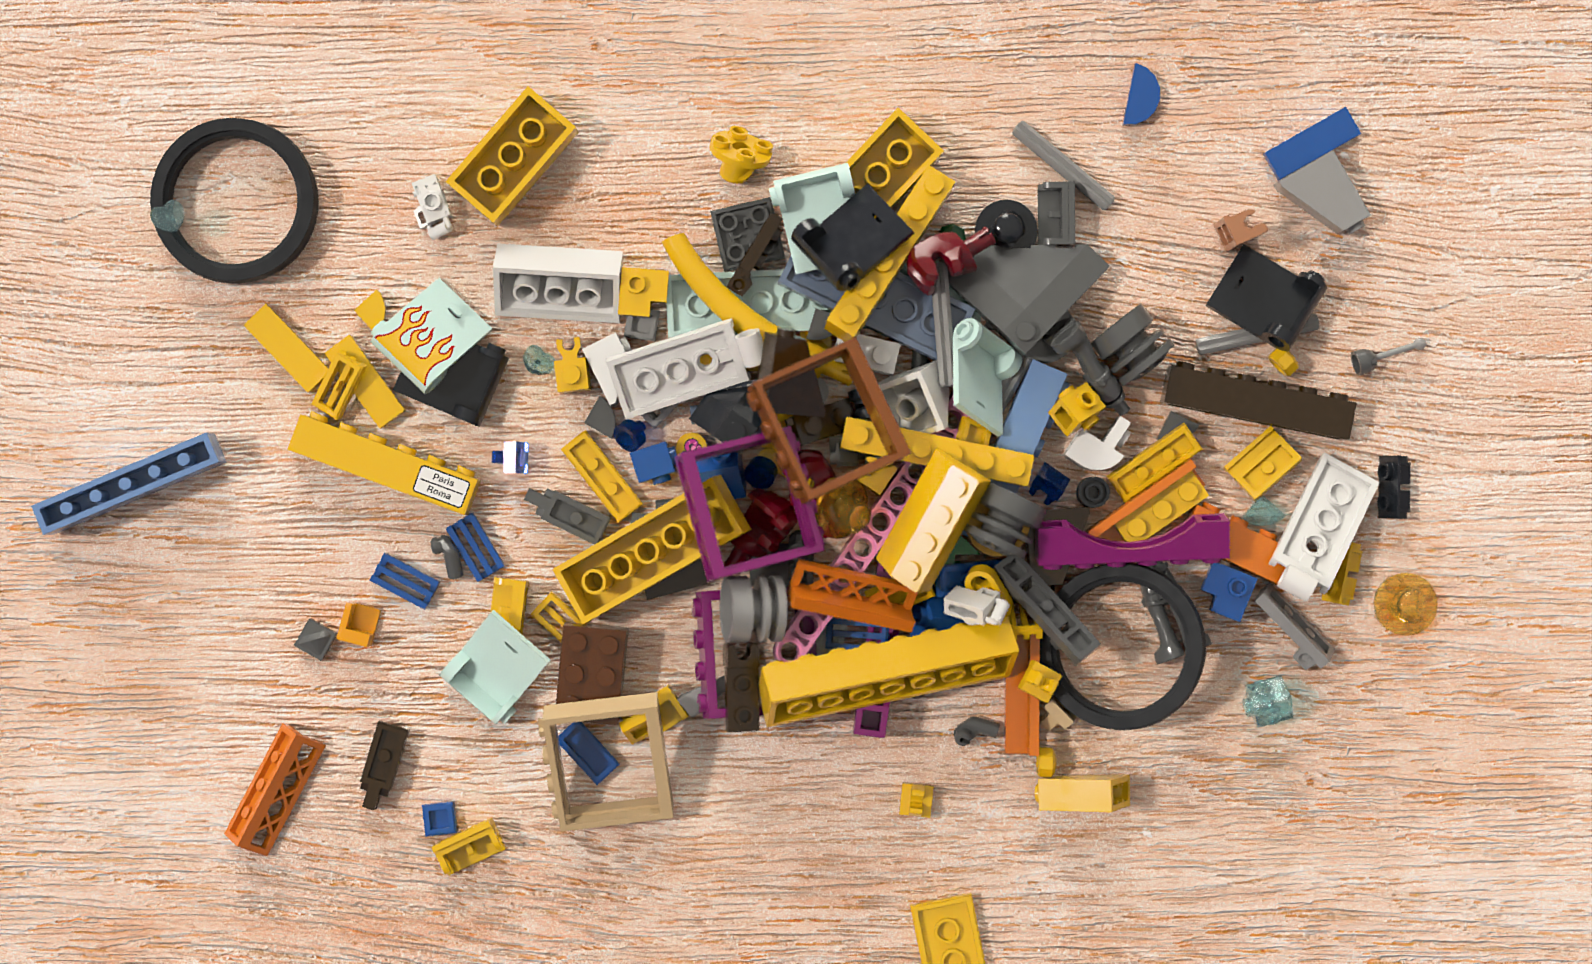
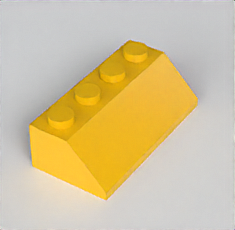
M936 448L876 559L891 577L914 592L930 591L991 481L944 451Z

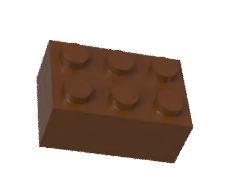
M566 622L563 625L556 704L623 695L628 627ZM620 717L580 722L618 725Z

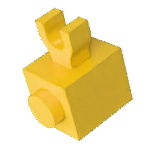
M573 337L575 346L570 351L564 349L563 339L556 340L557 349L563 357V360L554 361L557 392L560 394L592 390L588 360L585 357H578L581 350V337Z

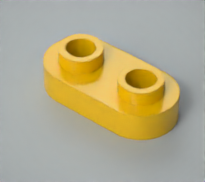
M984 564L971 567L965 578V587L974 591L985 587L1000 592V598L1010 604L1005 617H1010L1013 600L996 571Z

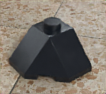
M749 386L706 394L689 418V420L722 443L755 435L762 423L758 411L754 412L748 403L747 394L749 392L747 388ZM744 450L738 451L736 453L741 455Z

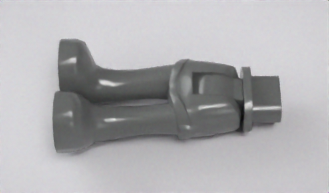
M1070 317L1054 324L1043 336L1046 344L1052 347L1058 354L1072 351L1077 357L1084 373L1083 379L1099 395L1106 408H1113L1120 416L1126 414L1130 407L1124 401V390L1116 376L1110 372L1109 367L1103 362L1098 361L1081 323L1074 317Z
M1157 561V565L1147 566L1163 573L1176 582L1172 573L1167 568V562ZM1140 585L1143 596L1141 603L1148 609L1159 635L1160 647L1154 653L1157 665L1185 655L1164 606L1170 604L1155 591ZM1170 605V608L1180 629L1183 640V646L1186 651L1185 635L1182 624L1176 612ZM1205 633L1206 646H1209L1212 642L1208 634Z

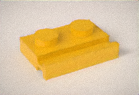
M1270 426L1225 465L1224 470L1256 502L1302 461V457Z

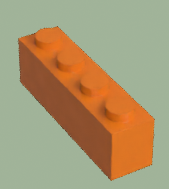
M1203 502L1202 506L1195 505L1191 508L1186 520L1191 515L1219 514L1221 509ZM1232 515L1229 520L1230 558H1223L1221 560L1277 585L1286 568L1279 563L1274 567L1269 564L1278 545V542H1276L1277 536L1261 528L1258 533L1248 529L1249 522Z

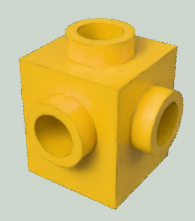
M1085 382L1077 388L1071 385L1058 395L1059 400L1048 411V414L1066 437L1081 428L1087 431L1100 421L1098 415L1106 406L1101 401L1099 395Z

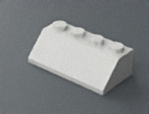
M497 243L493 263L495 316L620 323L618 305L623 251Z

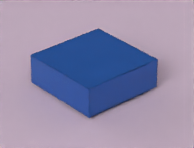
M455 801L422 805L425 837L458 832Z

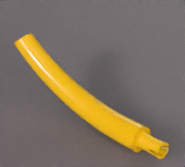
M685 233L673 235L662 241L673 264L691 289L722 321L732 318L734 323L733 329L736 333L739 334L743 331L757 328L760 330L764 342L765 332L776 333L777 328H781L758 314L735 296L703 262ZM807 341L811 356L827 350ZM832 361L814 369L817 379L823 374L847 386H850L852 382L849 372L842 362Z

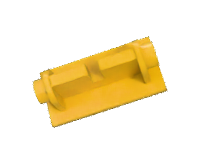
M1351 542L1330 589L1326 594H1322L1321 601L1349 606L1350 600H1354L1357 579L1348 577V572H1359L1363 551H1360L1361 544Z

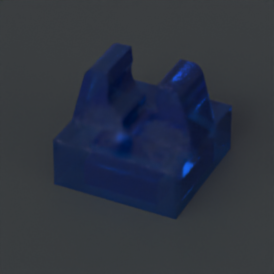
M504 441V451H492V463L504 464L503 473L528 474V442Z
M1044 462L1032 481L1029 493L1033 496L1037 490H1042L1047 494L1043 503L1050 505L1055 500H1059L1070 479Z

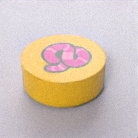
M686 433L677 441V455L682 452L707 447V442L697 433Z

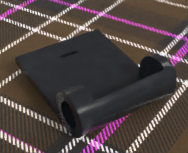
M867 183L821 224L814 218H809L799 223L792 232L791 240L838 291H849L854 289L864 276L915 233Z
M1243 244L1205 306L1269 345L1282 351H1289L1327 290V285L1324 283L1325 279L1323 276L1315 271L1300 272L1296 276Z
M488 343L487 348L476 344L448 369L443 380L429 393L424 394L402 372H400L393 390L480 427L509 358L504 356L505 349Z

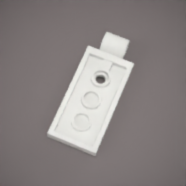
M732 318L606 358V364L625 419L627 420L749 381L751 376L746 368L761 365L764 342L760 330L755 328L735 335L734 323ZM704 354L712 357V361L708 365L700 362V357Z
M1325 452L1320 456L1269 562L1273 567L1277 563L1286 567L1277 583V587L1304 602L1310 598L1317 585L1321 587L1319 592L1322 594L1327 593L1380 482ZM1309 542L1314 543L1317 546V552H1310L1307 544Z

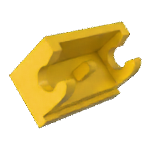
M867 457L866 460L870 463L877 460V458ZM893 465L890 467L886 466L871 473V476L867 475L856 480V482L879 496L897 470V467Z
M494 577L490 613L495 610L523 635L529 581Z
M491 817L435 843L431 848L444 874L451 875L505 850L506 846Z

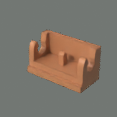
M1247 209L1232 217L1228 214L1213 224L1226 252L1254 240L1268 231L1265 223L1257 224L1253 228H1247L1248 223L1244 222L1247 216H1252L1255 210Z

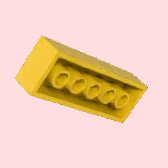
M721 474L702 482L719 548L752 530ZM684 493L552 569L582 624L600 617L701 559Z

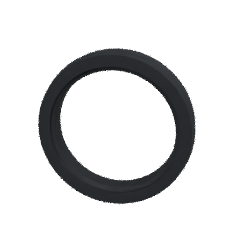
M222 118L195 126L181 135L167 149L156 168L152 180L150 206L154 226L162 243L179 263L203 278L221 283L240 284L255 282L273 276L290 265L300 255L309 242L316 225L319 197L316 180L308 161L300 149L287 136L271 126L254 120ZM225 139L253 140L273 149L284 160L292 173L297 191V208L293 224L282 242L271 252L259 259L240 264H225L209 260L196 252L187 243L177 226L173 209V195L177 179L186 163L204 147Z
M1126 563L1123 567H1109L1107 564H1104L1074 577L1056 595L1071 609L1083 595L1092 589L1113 582H1132L1148 587L1158 593L1176 612L1185 635L1186 651L1184 664L1175 684L1162 698L1147 707L1131 711H1117L1094 704L1075 689L1063 669L1059 650H1056L1049 642L1051 638L1044 631L1043 639H1040V663L1062 675L1054 695L1075 716L1106 729H1141L1161 722L1171 716L1188 700L1195 690L1205 663L1206 638L1204 627L1191 598L1168 576L1139 564Z

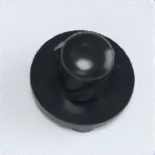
M999 200L989 204L980 213L975 224V233L984 226L989 229L987 234L992 233L996 243L994 245L1000 247L1030 248L1037 239L1038 228L1034 215L1025 205L1014 200Z

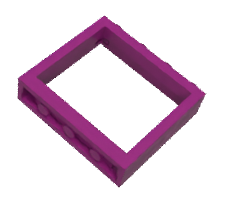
M791 426L784 427L782 429L808 482L807 468L804 464L800 463L798 455L800 442L796 440L795 433H792ZM763 433L682 452L674 457L708 582L824 551L822 536L824 531L821 526L817 525L815 513H817L816 501L813 500L802 505L800 499H795L791 493L805 546L724 567L696 462L772 443L771 440L768 441ZM784 470V471H785L786 478H787V482L789 483L791 480H790V478H789V476H788L786 470Z
M721 590L696 592V598H693V608H691L692 616L694 618L697 617L698 630L693 632L694 648L699 649L700 662L695 663V676L697 681H701V694L697 695V703H699V713H703V719L725 718V708H718L711 602L720 600ZM808 616L803 617L799 622V628L802 633L808 635L814 630V622ZM816 641L811 646L807 654H814L815 656H817ZM759 706V716H761L763 712L761 706Z

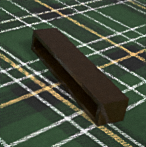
M1177 361L1176 366L1171 365L1167 367L1160 404L1341 441L1350 440L1357 403L1348 401V395L1330 392L1329 397L1317 395L1318 389L1299 386L1298 391L1286 389L1287 383L1269 380L1268 385L1257 383V377L1246 374H1238L1237 378L1225 376V370L1207 367L1206 372L1194 370L1195 364Z

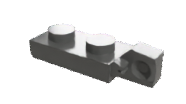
M529 488L524 497L525 501L538 506L535 514L541 516V519L594 545L600 542L611 520V517L556 490L552 491L547 488L543 495Z

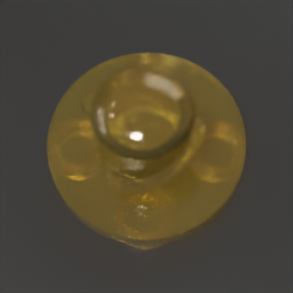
M835 477L829 478L828 480H826V482L835 479ZM857 480L816 500L817 513H815L817 525L821 526L824 535L830 538L839 539L851 533L857 534L865 529L871 520V509L868 506L867 491L864 485Z
M1412 573L1394 574L1388 576L1376 590L1373 602L1374 615L1385 629L1394 634L1404 636L1418 634L1433 622L1438 607L1437 596L1430 583L1421 576Z

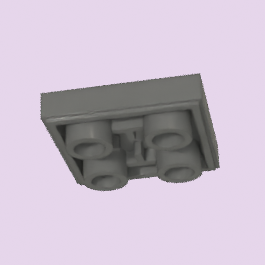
M771 197L710 211L724 272L735 271L769 214L775 213ZM779 237L775 244L769 241L763 251L768 255L764 263L785 259L781 238Z

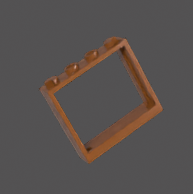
M856 337L757 380L747 388L749 392L747 394L748 403L754 412L758 411L762 420V432L768 441H772L777 451L775 452L776 462L781 470H786L791 480L788 483L790 491L795 499H800L802 505L902 460L911 454ZM838 358H842L887 455L811 489L765 391Z

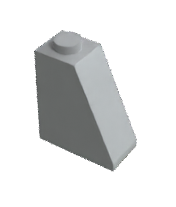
M1334 150L1273 185L1276 191L1336 234L1346 230L1350 235L1364 227L1363 219L1371 215Z

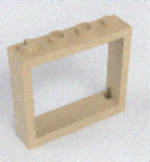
M657 692L544 705L543 718H538L539 736L545 737L546 746H542L544 765H550L551 774H547V786L549 793L554 792L556 801L551 802L552 816H554V819H559L561 832L674 818L673 796ZM645 714L657 796L570 807L556 724Z

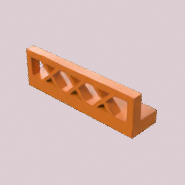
M1192 459L1187 460L1084 532L1111 541H1124L1114 525L1187 473L1193 471L1202 486H1205L1194 469L1197 466Z
M798 560L787 589V595L792 608L912 633L915 625L911 609L918 593L899 581L806 560ZM804 571L817 573L820 577V580L810 585L800 583ZM839 578L847 579L850 586L840 591L832 590L829 586V583ZM870 584L877 586L880 591L870 597H864L860 595L858 590ZM897 591L908 592L903 605L890 602L888 596Z
M1030 634V639H1023V635H1017L1016 642L1019 653L1010 677L1005 678V754L1039 756V700L1018 689V686L1031 660L1040 663V639H1036L1035 634Z
M282 723L224 834L236 846L268 856L326 745L318 740L304 736L294 727ZM303 744L313 747L308 758L298 761L297 755ZM295 772L297 777L295 783L284 789L282 783L285 777ZM281 800L282 807L279 813L269 817L268 809L271 804ZM266 828L267 836L262 845L252 843L256 832Z

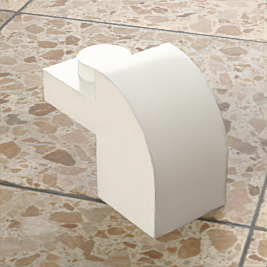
M1122 416L1117 417L1102 440L1084 431L1083 428L1079 429L1062 456L1086 470L1099 471L1111 468L1124 457L1114 448L1116 445L1121 448L1130 436L1131 432L1127 428L1131 422Z

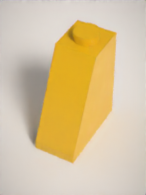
M1130 774L1064 775L1039 778L1038 784L1035 786V800L1039 802V811L1114 812L1130 806Z

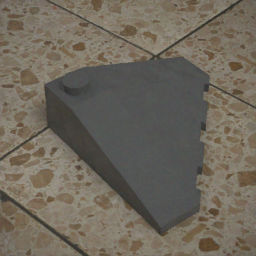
M1075 244V248H1056V245H1031L1030 248L991 245L973 257L977 265L976 272L952 277L948 269L949 286L971 307L975 308V311L1023 356L1110 266L1088 244Z

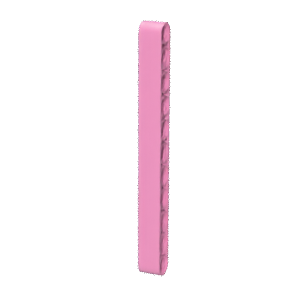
M952 391L949 395L948 412L956 416L957 426L955 429L947 427L932 434L955 439L961 417L969 416L954 406ZM902 462L881 495L875 500L830 566L839 567L840 565H845L852 571L862 573L865 571L884 544L919 481L911 478L908 473V467L911 463ZM919 465V466L921 467L922 473H923L924 470H925V468H926V466H924V465ZM894 488L900 489L904 494V501L901 505L894 504L890 499V493ZM875 514H881L886 519V527L883 531L876 530L872 525V518ZM858 539H862L868 544V553L864 557L858 556L854 551V544ZM837 579L829 583V586L832 590L840 591L850 586L848 581L843 583ZM799 609L786 627L782 642L775 643L773 647L774 659L776 661H784L785 663L806 655L833 616ZM805 616L810 617L814 622V630L808 635L802 633L799 628V622ZM787 642L792 643L796 648V655L790 661L785 660L781 655V648Z

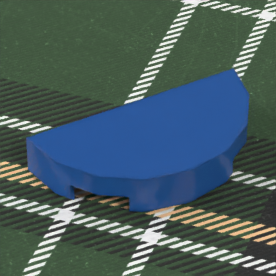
M1137 63L1134 64L1122 126H1135L1146 121L1156 111L1160 101V86L1156 76L1148 68Z

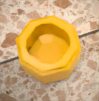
M1275 348L1268 355L1271 364L1285 377H1289L1299 368L1296 358L1290 351H1282Z
M1039 747V756H1036L1037 775L1039 777H1052L1057 766L1055 751L1052 747Z

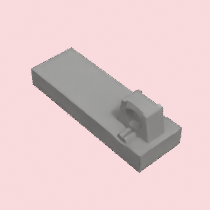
M1270 582L1264 586L1256 597L1255 602L1299 646L1293 658L1305 670L1316 664L1320 669L1330 662L1335 649Z

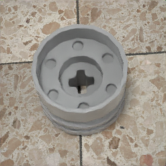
M765 575L757 576L753 590L748 576L724 577L720 591V624L724 641L726 643H747L751 639L754 628L758 642H766L768 637L771 642H782L785 636L788 617V602L782 577L780 575H772L767 580Z

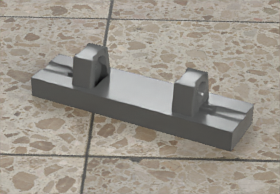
M1007 556L993 567L1014 604L1018 602L1051 638L1049 642L1056 650L1061 649L1075 666L1101 645L1097 638L1024 559Z

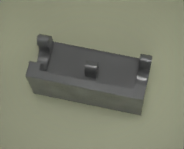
M1075 181L1043 182V184H1038V245L1073 247L1076 244Z

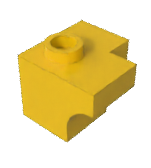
M622 267L618 315L650 318L651 305L653 303H667L669 271Z

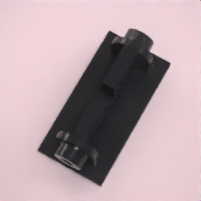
M1379 456L1378 518L1407 519V512H1410V491L1400 490V484H1410L1411 462H1408V456Z

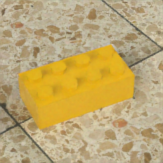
M527 86L445 182L498 227L579 132L570 121Z
M897 108L846 162L849 165L855 194L868 183L893 208L918 182L928 165L932 167L940 159L944 150L901 109Z

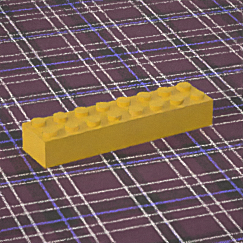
M1005 617L1001 625L986 623L982 626L979 624L968 625L966 623H959L950 629L941 631L929 629L920 635L912 637L900 635L883 643L877 644L871 641L861 644L858 648L848 650L836 648L824 655L806 654L794 661L784 663V661L778 660L762 667L759 681V701L766 727H772L1010 677L1019 648L1009 617Z

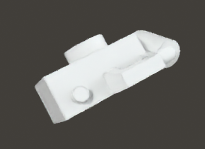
M433 174L412 182L414 188L413 195L417 197L420 204L414 210L420 229L427 228L432 240L452 232L453 227L449 219L453 216L438 177ZM422 212L426 220L424 224H422L419 214Z
M956 585L944 598V614L962 619L969 625L979 624L984 626L986 623L1001 625L1010 606L1006 600L1000 598V592L985 587L974 591Z

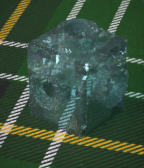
M1282 675L1245 685L1246 698L1242 699L1243 708L1247 717H1253L1257 728L1274 725L1293 718L1292 698Z

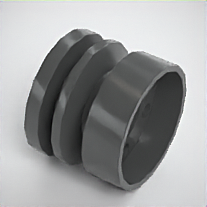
M1142 303L1091 342L1093 350L1101 360L1107 359L1114 354L1119 358L1110 369L1112 374L1123 366L1128 369L1118 379L1122 386L1133 380L1140 379L1164 360L1169 350L1175 345L1171 339H1168L1160 346L1156 345L1155 341L1165 333L1163 329L1157 330L1150 335L1147 334L1145 330L1154 318Z
M990 483L980 500V503L989 509L987 515L973 512L971 516L982 522L981 528L979 529L967 524L963 531L969 533L977 543L1004 556L1024 559L1027 552L1015 546L1017 540L1029 545L1032 544L1033 540L1021 531L1024 526L1039 529L1047 509L1007 489Z

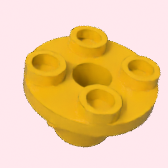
M731 126L729 131H721L711 137L709 148L711 153L722 161L719 171L720 176L729 183L742 184L748 180V177L752 175L755 169L764 168L770 163L773 145L767 140L749 135L748 131L743 127Z

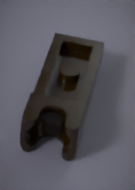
M748 642L746 644V653L738 658L736 647L729 643H724L723 666H725L726 731L728 733L760 731L759 645L756 642Z

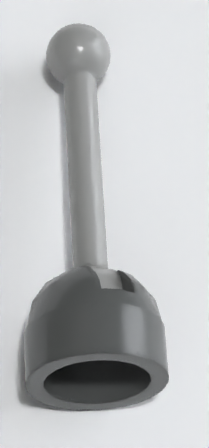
M1417 338L1414 340V343L1378 354L1369 349H1360L1351 352V362L1356 374L1359 376L1364 375L1375 369L1377 360L1415 348L1422 350L1426 347V341L1423 338Z

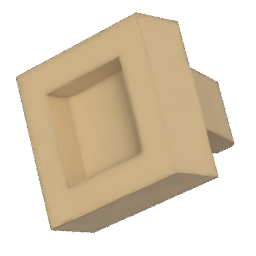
M1053 694L1049 703H1045L1043 706L1047 712L1042 716V720L1039 723L1048 732L1058 723L1066 730L1075 721L1076 716L1067 710Z

